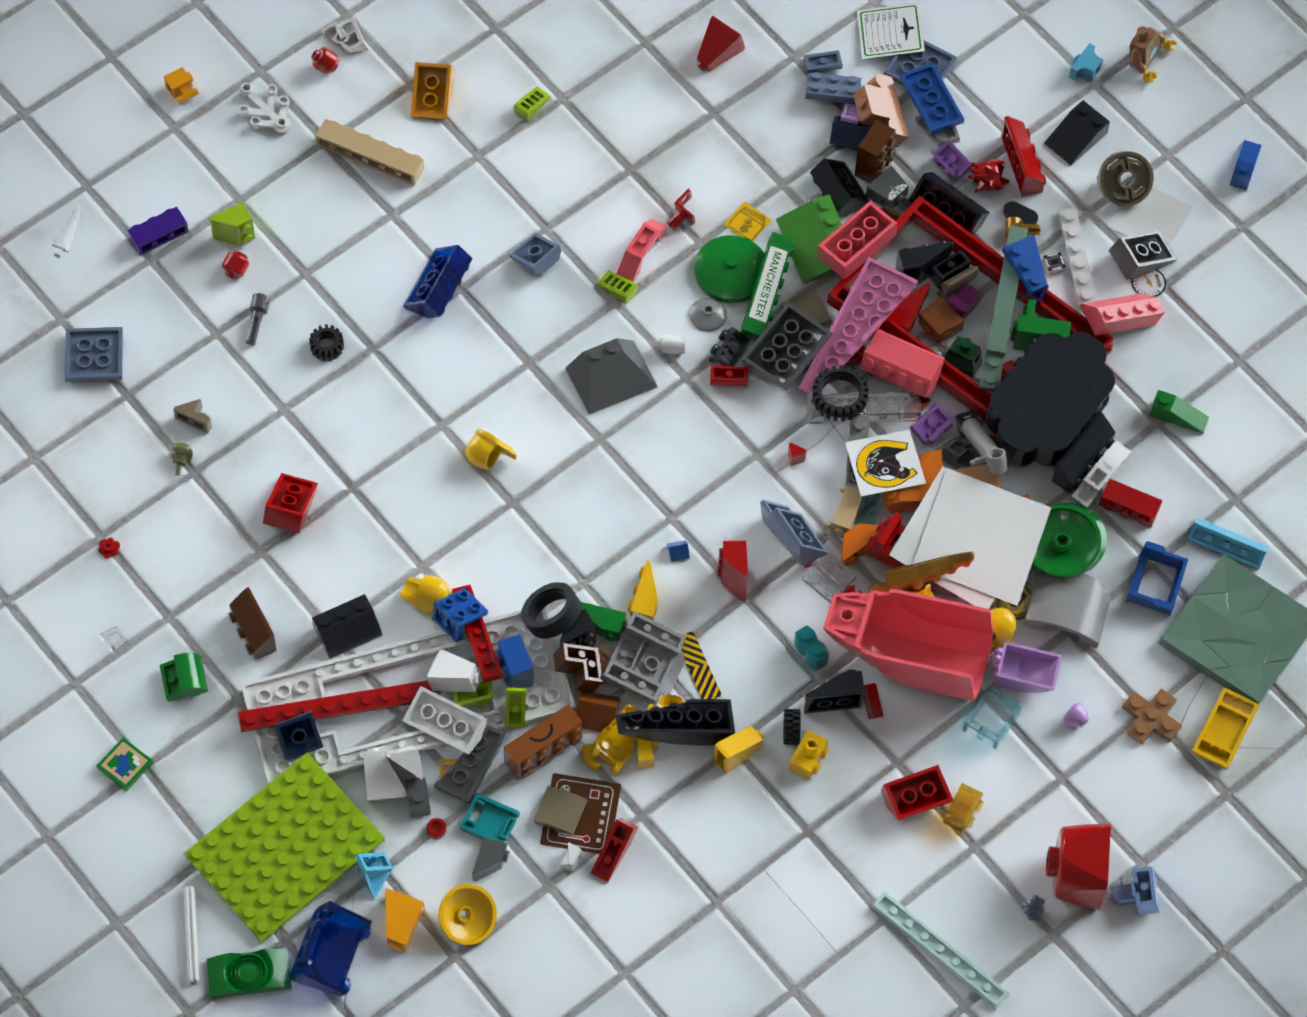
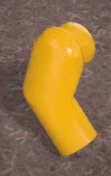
M585 744L582 748L583 762L598 772L603 764L590 756L593 744Z

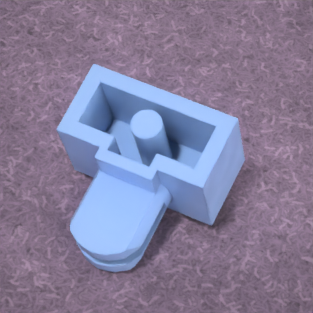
M1152 866L1132 869L1133 880L1131 884L1114 887L1112 894L1117 905L1136 903L1139 915L1160 913L1156 878Z

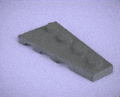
M488 725L484 729L481 740L471 753L467 754L464 752L459 757V760L445 772L441 780L434 784V787L470 804L507 736L506 733Z

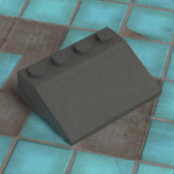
M787 302L742 357L743 367H748V370L759 378L787 391L833 333Z

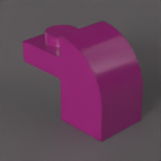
M964 283L958 294H951L948 301L960 317L966 318L976 308L984 294L971 285Z

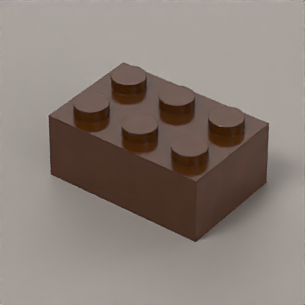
M878 120L875 121L858 146L854 176L870 184L884 172L883 170L891 165L893 161L892 154L895 150L893 147L896 141L895 129Z

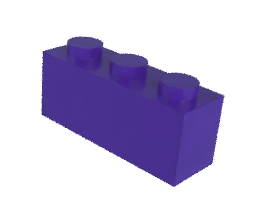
M177 206L165 210L160 215L150 217L147 221L134 225L127 230L129 240L139 256L189 232L187 221Z

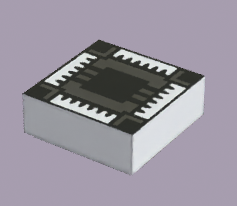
M1061 252L1043 256L1047 274L1066 271V265Z

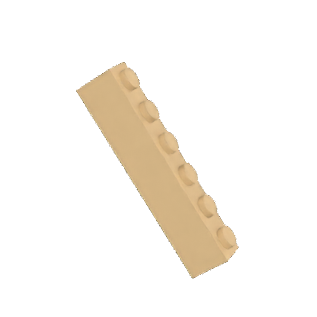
M325 119L316 134L317 146L414 186L424 170V159L419 155L408 153L400 147L391 146L387 142L374 139L368 134L359 133L355 129L342 126L336 121Z

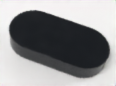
M1013 201L1004 205L1003 215L1006 219L1018 217L1023 221V224H1037L1038 214L1034 210Z

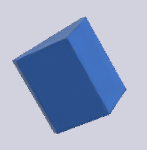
M686 540L667 544L671 562L690 558Z

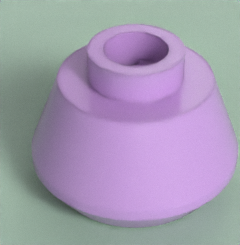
M1075 703L1063 719L1065 725L1073 728H1083L1089 720L1087 717L1088 712L1082 703Z

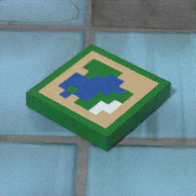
M122 737L96 767L125 791H128L153 764V760Z

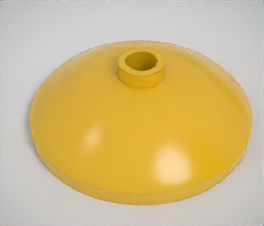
M461 884L453 887L445 894L439 906L438 918L442 931L450 940L462 945H473L483 941L490 935L496 923L497 910L492 896L484 888L475 884ZM461 911L465 912L463 918L460 916Z

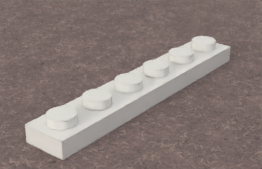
M1077 209L1058 210V219L1079 309L1081 303L1097 301Z

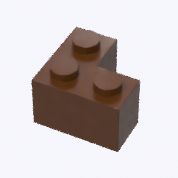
M563 643L553 654L555 672L573 674L575 691L593 693L603 683L598 648Z

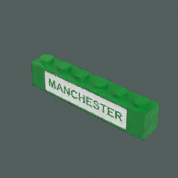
M772 232L768 239L740 333L754 342L767 328L768 322H771L775 313L772 311L773 305H777L780 295H777L778 289H782L785 280L782 276L783 273L787 272L790 264L787 262L788 256H792L795 248L792 246L794 239Z

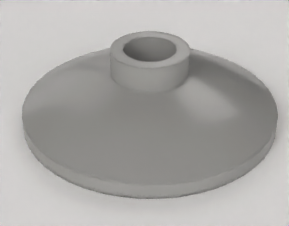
M714 298L699 299L690 309L691 322L695 327L704 331H713L720 328L727 318L725 306Z

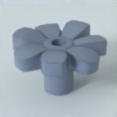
M1033 895L1032 900L1029 899L1023 903L1024 914L1028 915V920L1033 921L1034 919L1038 921L1041 918L1040 913L1044 911V907H1042L1045 904L1044 899Z

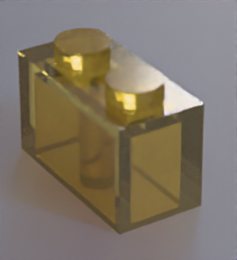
M962 783L953 799L954 801L951 802L944 815L943 823L965 833L967 827L971 829L976 819L973 817L975 812H980L984 801H982L983 793Z

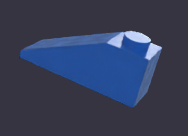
M1244 140L1230 186L1244 190L1248 189L1262 145Z

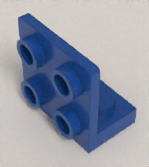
M463 588L434 602L432 620L455 642H458L463 638L465 625L486 616L488 610L470 592Z

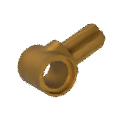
M1009 217L1005 220L1006 239L1008 238L1010 225L1028 228L1027 235H1040L1041 226L1039 224H1023V221L1018 217Z

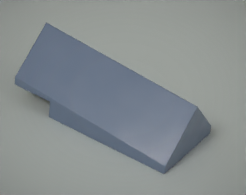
M766 500L760 502L762 520L801 566L827 555L828 552L802 514L791 511L788 506Z

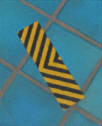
M694 632L682 634L686 639L681 650L701 699H714L722 696Z

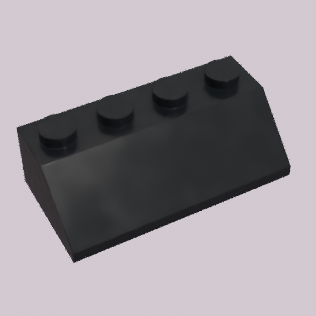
M932 171L922 175L909 197L912 204L921 196L972 235L981 228L990 213Z
M1099 411L1056 464L1052 482L1069 494L1074 489H1078L1085 475H1088L1094 464L1100 460L1104 452L1115 442L1116 432L1101 411Z

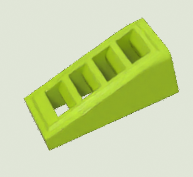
M535 87L514 105V112L529 121L551 96L539 87Z
M609 270L597 282L598 286L625 304L638 292V285ZM610 277L611 280L608 284L604 283Z

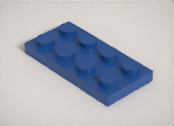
M933 63L900 74L903 86L931 135L964 123L963 115Z

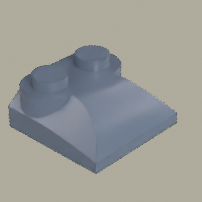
M534 233L509 256L527 268L530 275L541 276L560 259L562 250L560 245Z

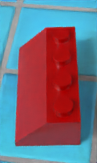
M1005 116L1001 138L1021 196L1042 193L1044 185H1046V177L1041 173L1040 160L1036 159V150L1034 144L1030 142L1029 129L1025 128L1024 122L1010 116Z

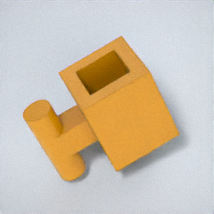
M183 67L163 76L166 89L179 104L199 94L196 88L193 89L192 82L194 80L190 72H186Z

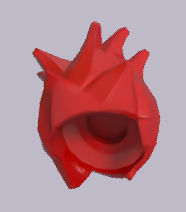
M992 159L981 164L971 163L975 168L970 167L969 170L974 175L968 176V178L974 179L973 182L979 183L975 193L981 190L997 191L1010 183L1008 179L1002 177L1003 169L1005 168L1002 164L1005 161Z

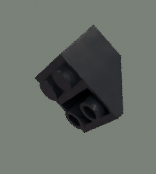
M586 609L581 610L576 622L567 631L562 633L560 646L563 643L594 647L596 644V626Z

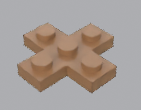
M1162 688L1151 702L1134 691L1122 706V709L1136 718L1135 722L1127 730V734L1142 745L1153 731L1170 742L1182 727V724L1167 715L1177 702V699Z

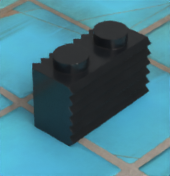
M959 250L933 265L930 269L929 278L941 290L940 284L968 269L971 260L962 250Z

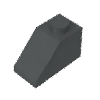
M419 777L405 779L411 817L431 815L425 777L422 779Z
M487 837L483 838L472 871V880L478 881L500 870L503 862L507 863L510 851H507V843Z

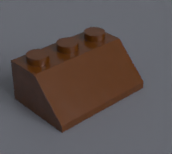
M247 587L229 604L230 613H228L232 624L236 623L238 626L236 631L239 638L245 640L247 653L253 655L255 660H258L277 651L274 633L250 588Z

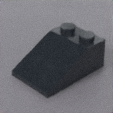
M1082 100L1068 113L1044 144L1072 166L1108 133L1110 121Z
M847 670L807 693L803 709L804 714L862 708L865 695L862 671Z

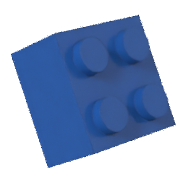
M518 634L498 641V649L495 651L499 665L504 672L503 680L505 685H509L510 688H523L534 684V667L521 635Z

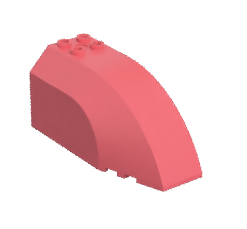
M889 589L887 592H878L876 590L871 591V593L861 594L859 592L834 594L823 626V630L832 639L888 678L911 688L974 701L980 693L990 658L994 633L991 609L898 589Z

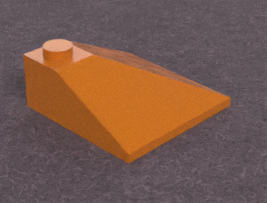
M941 449L918 455L926 484L883 492L884 507L892 515L895 512L902 513L918 508L943 467Z

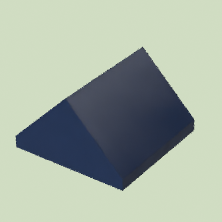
M312 711L274 724L275 736L286 761L323 747Z

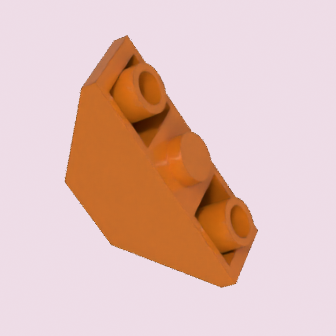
M859 523L844 533L840 565L842 569L855 564L860 556L867 555L868 547L866 544L871 536L875 537L877 534L876 529L878 525Z

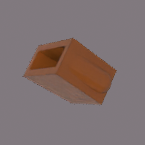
M941 296L918 315V323L922 326L925 334L930 335L937 344L963 330L964 320Z

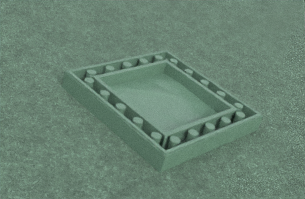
M1223 554L1161 636L1159 644L1225 688L1260 704L1307 641V608Z

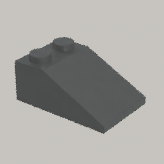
M1159 230L1120 237L1108 250L1126 280L1139 278L1177 260Z

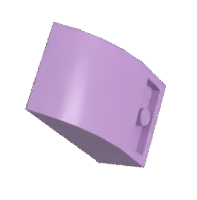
M1005 642L1003 649L996 647L991 663V667L994 668L992 678H996L994 686L1028 693L1052 691L1055 689L1062 655Z

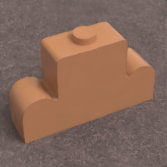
M877 74L853 94L859 119L865 125L872 126L878 120L895 129L896 141L893 146L898 147L909 138L894 82L891 76Z

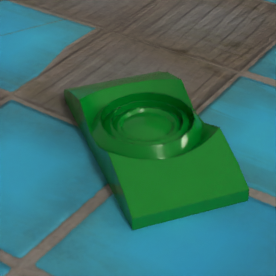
M261 949L249 953H226L207 958L210 999L292 989L288 949Z

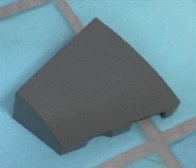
M953 439L942 450L943 460L955 469L972 467L969 462L981 457L972 444H967L958 439Z

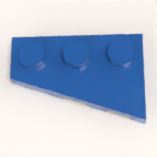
M1035 235L1004 246L1002 252L1029 294L1032 295L1046 289L1048 284Z

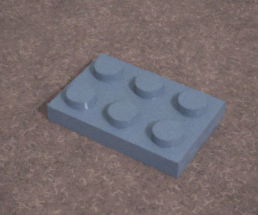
M808 72L805 99L855 104L853 94L861 88L862 78Z

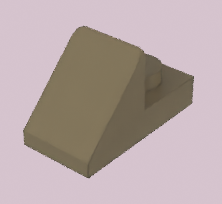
M201 399L174 407L175 419L206 433H209L211 430V419L208 415L200 413L202 410Z

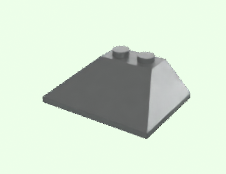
M616 338L583 351L565 368L589 415L657 388V384L633 340Z

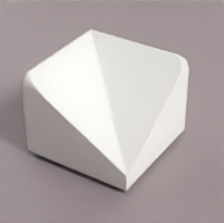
M568 843V851L559 866L573 872L582 857L581 848Z

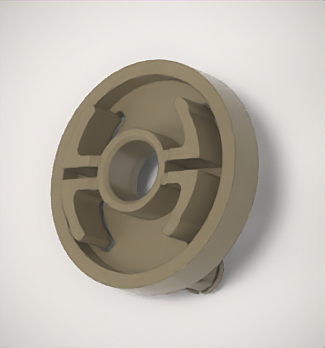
M1119 151L1110 155L1103 162L1096 179H1098L1097 183L1101 193L1108 201L1119 206H1132L1140 203L1148 196L1153 186L1154 174L1150 163L1142 155L1133 151ZM1125 172H1130L1133 177L1132 182L1124 186L1121 183V176Z

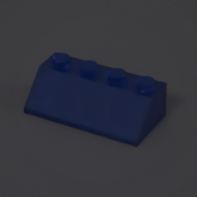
M459 245L435 248L403 307L426 318H435L443 315L446 305L453 298V293L460 285L461 279L469 269L473 258Z

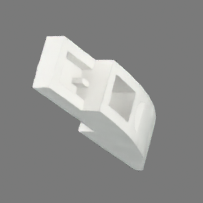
M1115 441L1084 478L1071 498L1088 508L1109 481V478L1111 479L1124 463L1131 451L1118 441Z

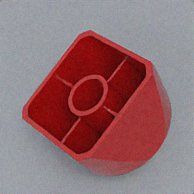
M1083 824L1060 828L1056 847H1048L1046 858V876L1053 877V895L1055 898L1075 905L1100 910L1108 887L1111 824Z

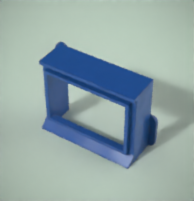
M1146 541L1140 553L1125 603L1132 602L1170 616L1174 609L1188 559L1166 552L1165 547ZM1147 560L1177 569L1167 602L1138 593Z

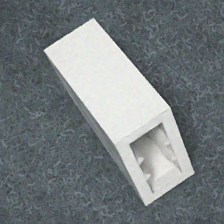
M440 649L427 675V680L432 691L475 692L478 684L481 682V674L476 664Z
M368 748L367 752H363L367 801L407 798V792L384 751H379V748Z

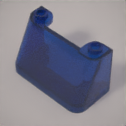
M332 901L318 906L307 927L289 979L298 984L337 996L346 995L351 988L350 979L347 977L359 942L367 939L371 934L372 929L370 926L372 921Z

